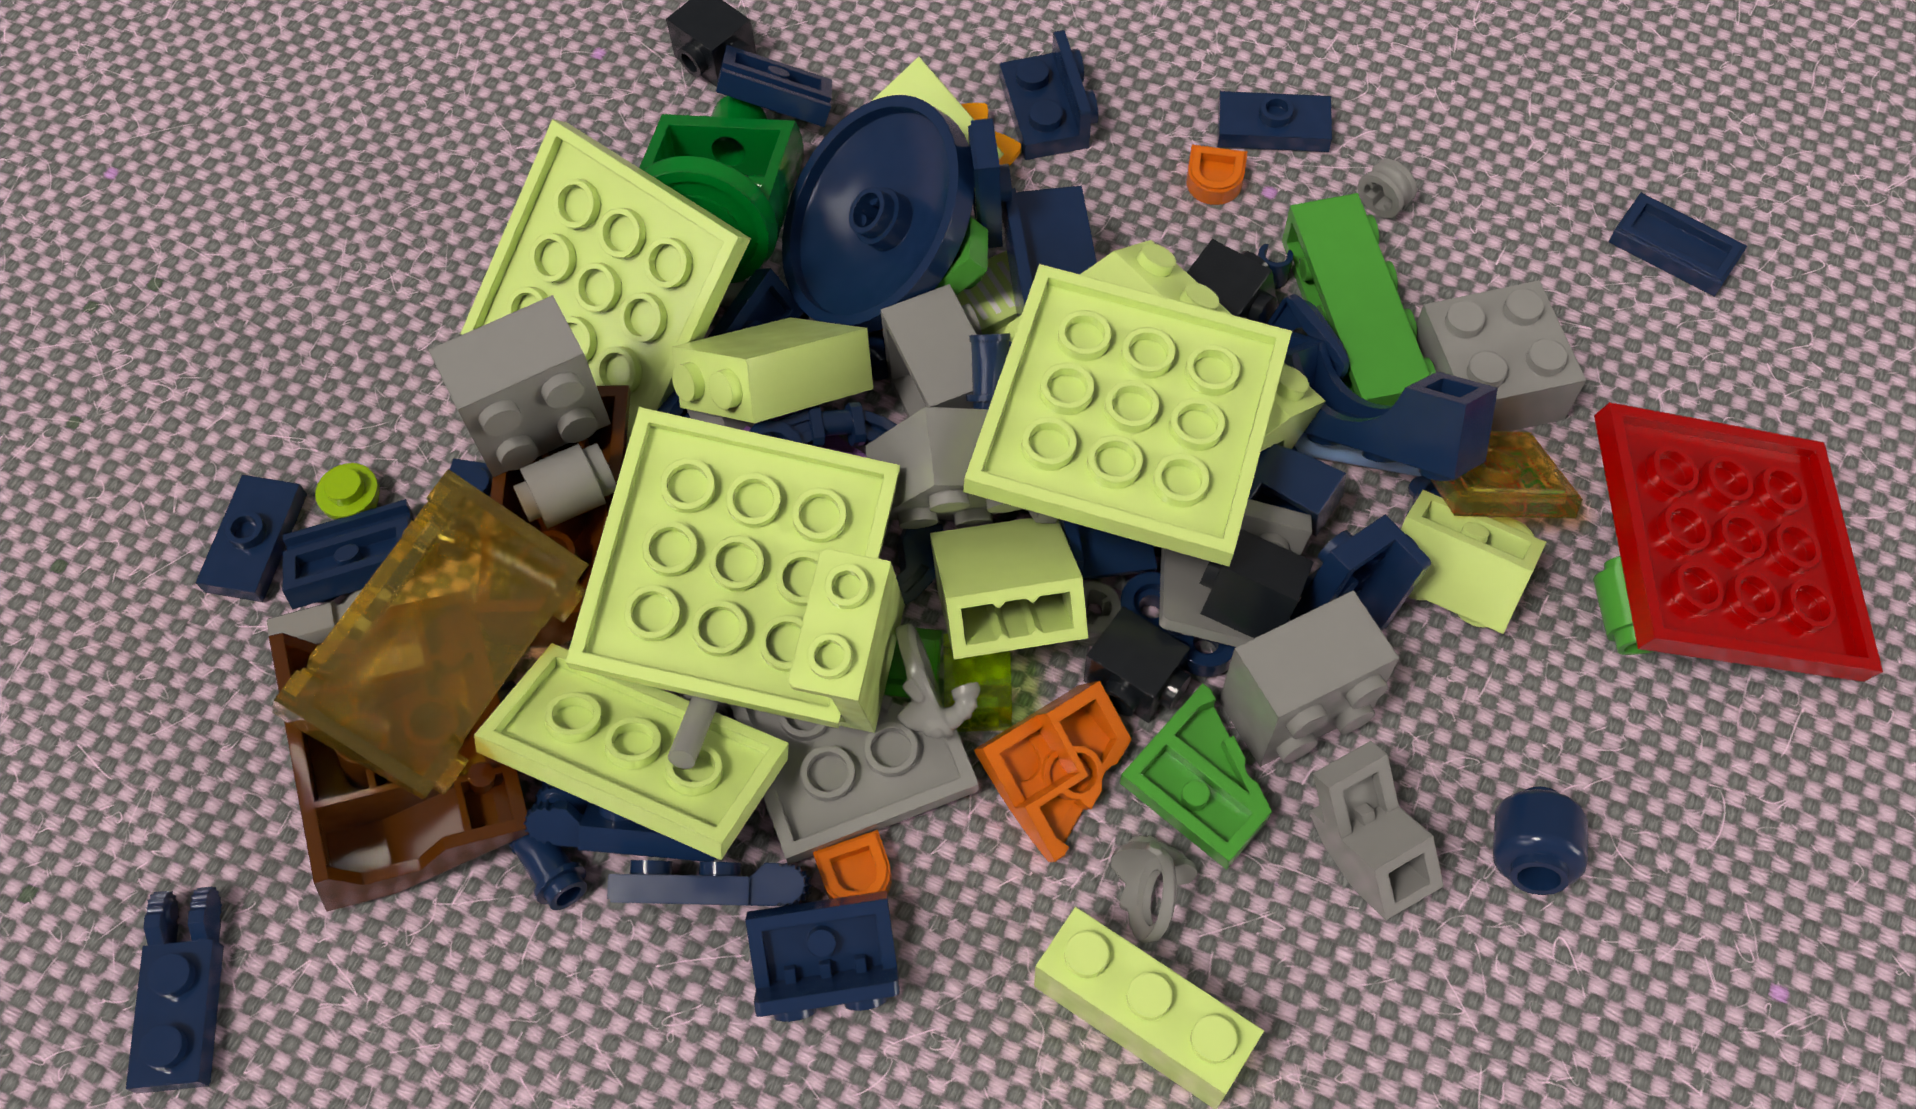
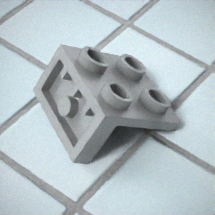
M1248 499L1240 529L1301 555L1312 534V521L1309 514ZM1161 548L1159 625L1163 629L1234 647L1254 639L1200 614L1211 591L1210 588L1199 584L1209 561Z

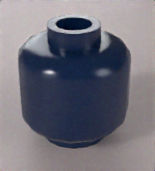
M1541 786L1531 787L1506 797L1497 806L1494 818L1492 858L1499 873L1510 880L1518 889L1537 895L1555 894L1576 882L1585 873L1588 861V819L1582 807L1568 796L1560 794L1554 789Z

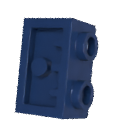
M1065 30L1053 32L1052 53L999 63L1000 82L1025 160L1089 148L1091 124L1098 123L1099 118L1097 100L1092 89L1086 91L1082 83L1084 82L1082 56L1078 48L1071 50Z

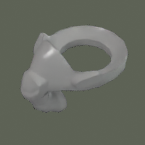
M912 624L900 625L896 627V636L907 675V680L903 683V689L912 701L897 715V719L907 729L923 732L928 737L936 739L942 737L949 738L954 734L955 729L965 720L971 718L973 711L977 708V697L981 690L979 683H968L953 689L951 693L955 702L953 706L944 708L928 654L918 631Z
M1139 835L1115 849L1111 857V868L1118 878L1125 883L1119 906L1128 912L1134 937L1141 942L1152 943L1159 941L1169 927L1176 904L1177 885L1192 882L1197 876L1195 863L1188 860L1176 848L1167 846L1158 841L1154 836ZM1162 873V901L1157 921L1153 924L1151 918V896L1156 879Z

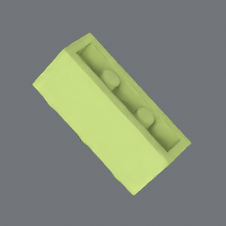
M1077 907L1073 909L1035 966V988L1213 1109H1217L1264 1032V1030Z

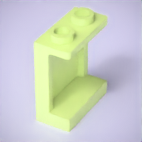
M832 549L821 550L788 678V683L793 690L831 698L842 715L840 726L873 733L876 731L897 641L896 627L900 626L905 606L891 561Z

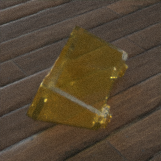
M449 469L427 496L426 500L428 502L415 520L411 521L404 530L399 542L320 646L318 645L309 656L308 668H302L301 671L296 670L276 696L272 710L273 714L298 730L421 799H425L432 789L445 795L469 760L458 753L465 741L464 739L550 618L554 616L564 623L586 592V588L577 583V581L589 565Z

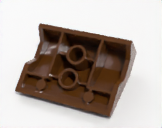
M473 592L393 609L371 632L315 644L285 633L269 636L313 882L326 912L399 893L529 834L525 832L526 825H524L527 810L517 770L476 752L474 734L500 705V700L481 623L476 616L477 607Z

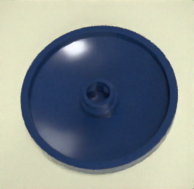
M908 95L886 96L870 101L848 114L819 143L804 166L791 195L782 236V262L785 279L795 302L808 316L820 322L867 328L868 333L883 329L881 309L932 291L943 279L952 265L966 234L975 188L973 161L968 142L959 126L951 117L917 97Z

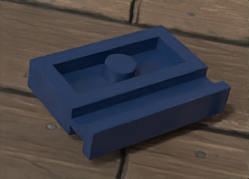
M727 45L720 67L716 92L825 127L831 109L832 79Z
M401 500L363 511L353 516L339 518L284 534L283 542L287 547V551L283 552L282 591L291 608L296 609L317 602H329L347 593L378 584H390L405 576L418 573L417 539L413 529L415 517L407 500Z

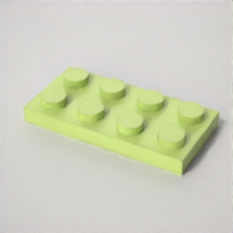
M554 643L549 645L474 734L477 753L719 860H722L787 762L789 749L788 742L715 712L695 765L690 769L678 768L668 760V754L690 701L660 688L571 669L565 663L569 650Z

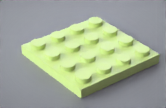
M552 119L460 334L463 335L553 295L585 355L596 386L629 385L631 396L627 449L638 408L642 407L657 411L675 390L672 382L674 369L672 346L704 339L751 238L569 123Z
M1039 264L964 478L963 492L1229 567L1236 548L1292 331Z
M639 407L565 663L569 668L839 729L842 715L833 700L829 697L793 690L788 683V678L819 553L823 549H832L880 558L900 475V465Z

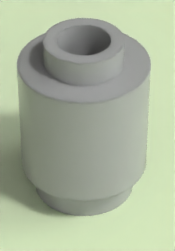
M596 443L584 449L577 444L520 468L524 482L513 486L529 522L542 517L545 526L549 529L606 504L604 497L615 492L616 482L601 449Z

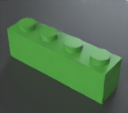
M1358 193L1290 205L1282 243L1286 254L1288 250L1293 252L1291 268L1302 298L1317 307L1342 342L1348 354L1349 368L1342 382L1353 393L1369 402L1379 405H1394L1405 387L1436 373L1430 358H1423L1416 340L1417 326L1415 317L1409 308H1403L1397 292L1398 279L1395 267L1391 261L1384 260L1378 245L1379 230L1374 216L1366 214Z

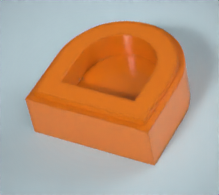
M1192 144L1186 185L1190 194L1200 202L1210 205H1221L1234 200L1242 189L1248 152Z
M878 830L813 852L829 899L881 891L889 893L892 882L891 869Z

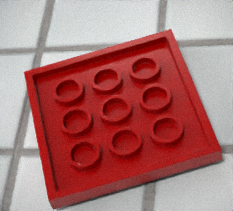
M1611 402L1594 415L1638 649L1865 682L1883 672L1824 442Z

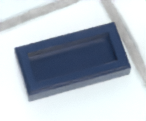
M1642 192L1617 225L1609 240V243L1713 297L1716 296L1747 248V245Z

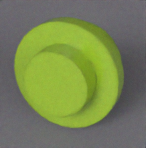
M357 463L341 464L330 469L319 480L315 491V499L322 512L329 518L336 520L376 508L379 501L380 485L374 473L366 466Z

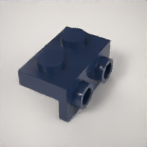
M1386 514L1355 535H1352L1348 530L1342 531L1320 551L1318 559L1323 564L1308 576L1300 596L1301 599L1295 607L1290 620L1300 617L1354 590L1382 631L1388 626L1431 566V561L1418 547L1416 542L1405 534Z
M887 891L747 912L745 922L756 988L754 1007L757 1017L773 1015L777 1021H797L812 1016L816 1012V1008L842 1004L848 1010H869L886 1003L888 997L900 994L899 973Z

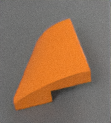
M1100 681L1076 686L975 748L974 752L998 793L1025 833L1048 862H1056L1065 856L1069 846L1065 842L1082 812L1092 809L1102 792L1104 774L1111 766L1118 764L1132 739Z

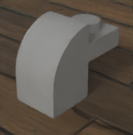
M1369 741L1312 773L1320 805L1310 810L1318 835L1325 849L1351 887L1385 920L1444 887L1434 836L1399 807L1389 758L1386 752L1372 741Z

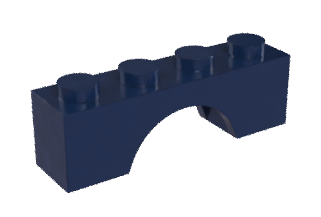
M1292 332L1284 363L1300 371L1307 378L1309 386L1326 401L1304 431L1310 441L1321 445L1341 444L1361 450L1363 457L1375 462H1399L1418 468L1422 476L1437 481L1455 480L1486 461L1498 391L1497 387L1436 372L1405 387L1394 405L1375 404L1359 397L1342 382L1332 365L1324 340Z

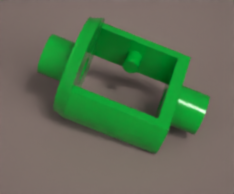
M726 96L717 102L711 116L662 114L639 168L751 238L730 282L738 283L748 279L756 269L761 268L771 257L776 247L790 198L803 163L804 145L796 121L767 119L762 107Z

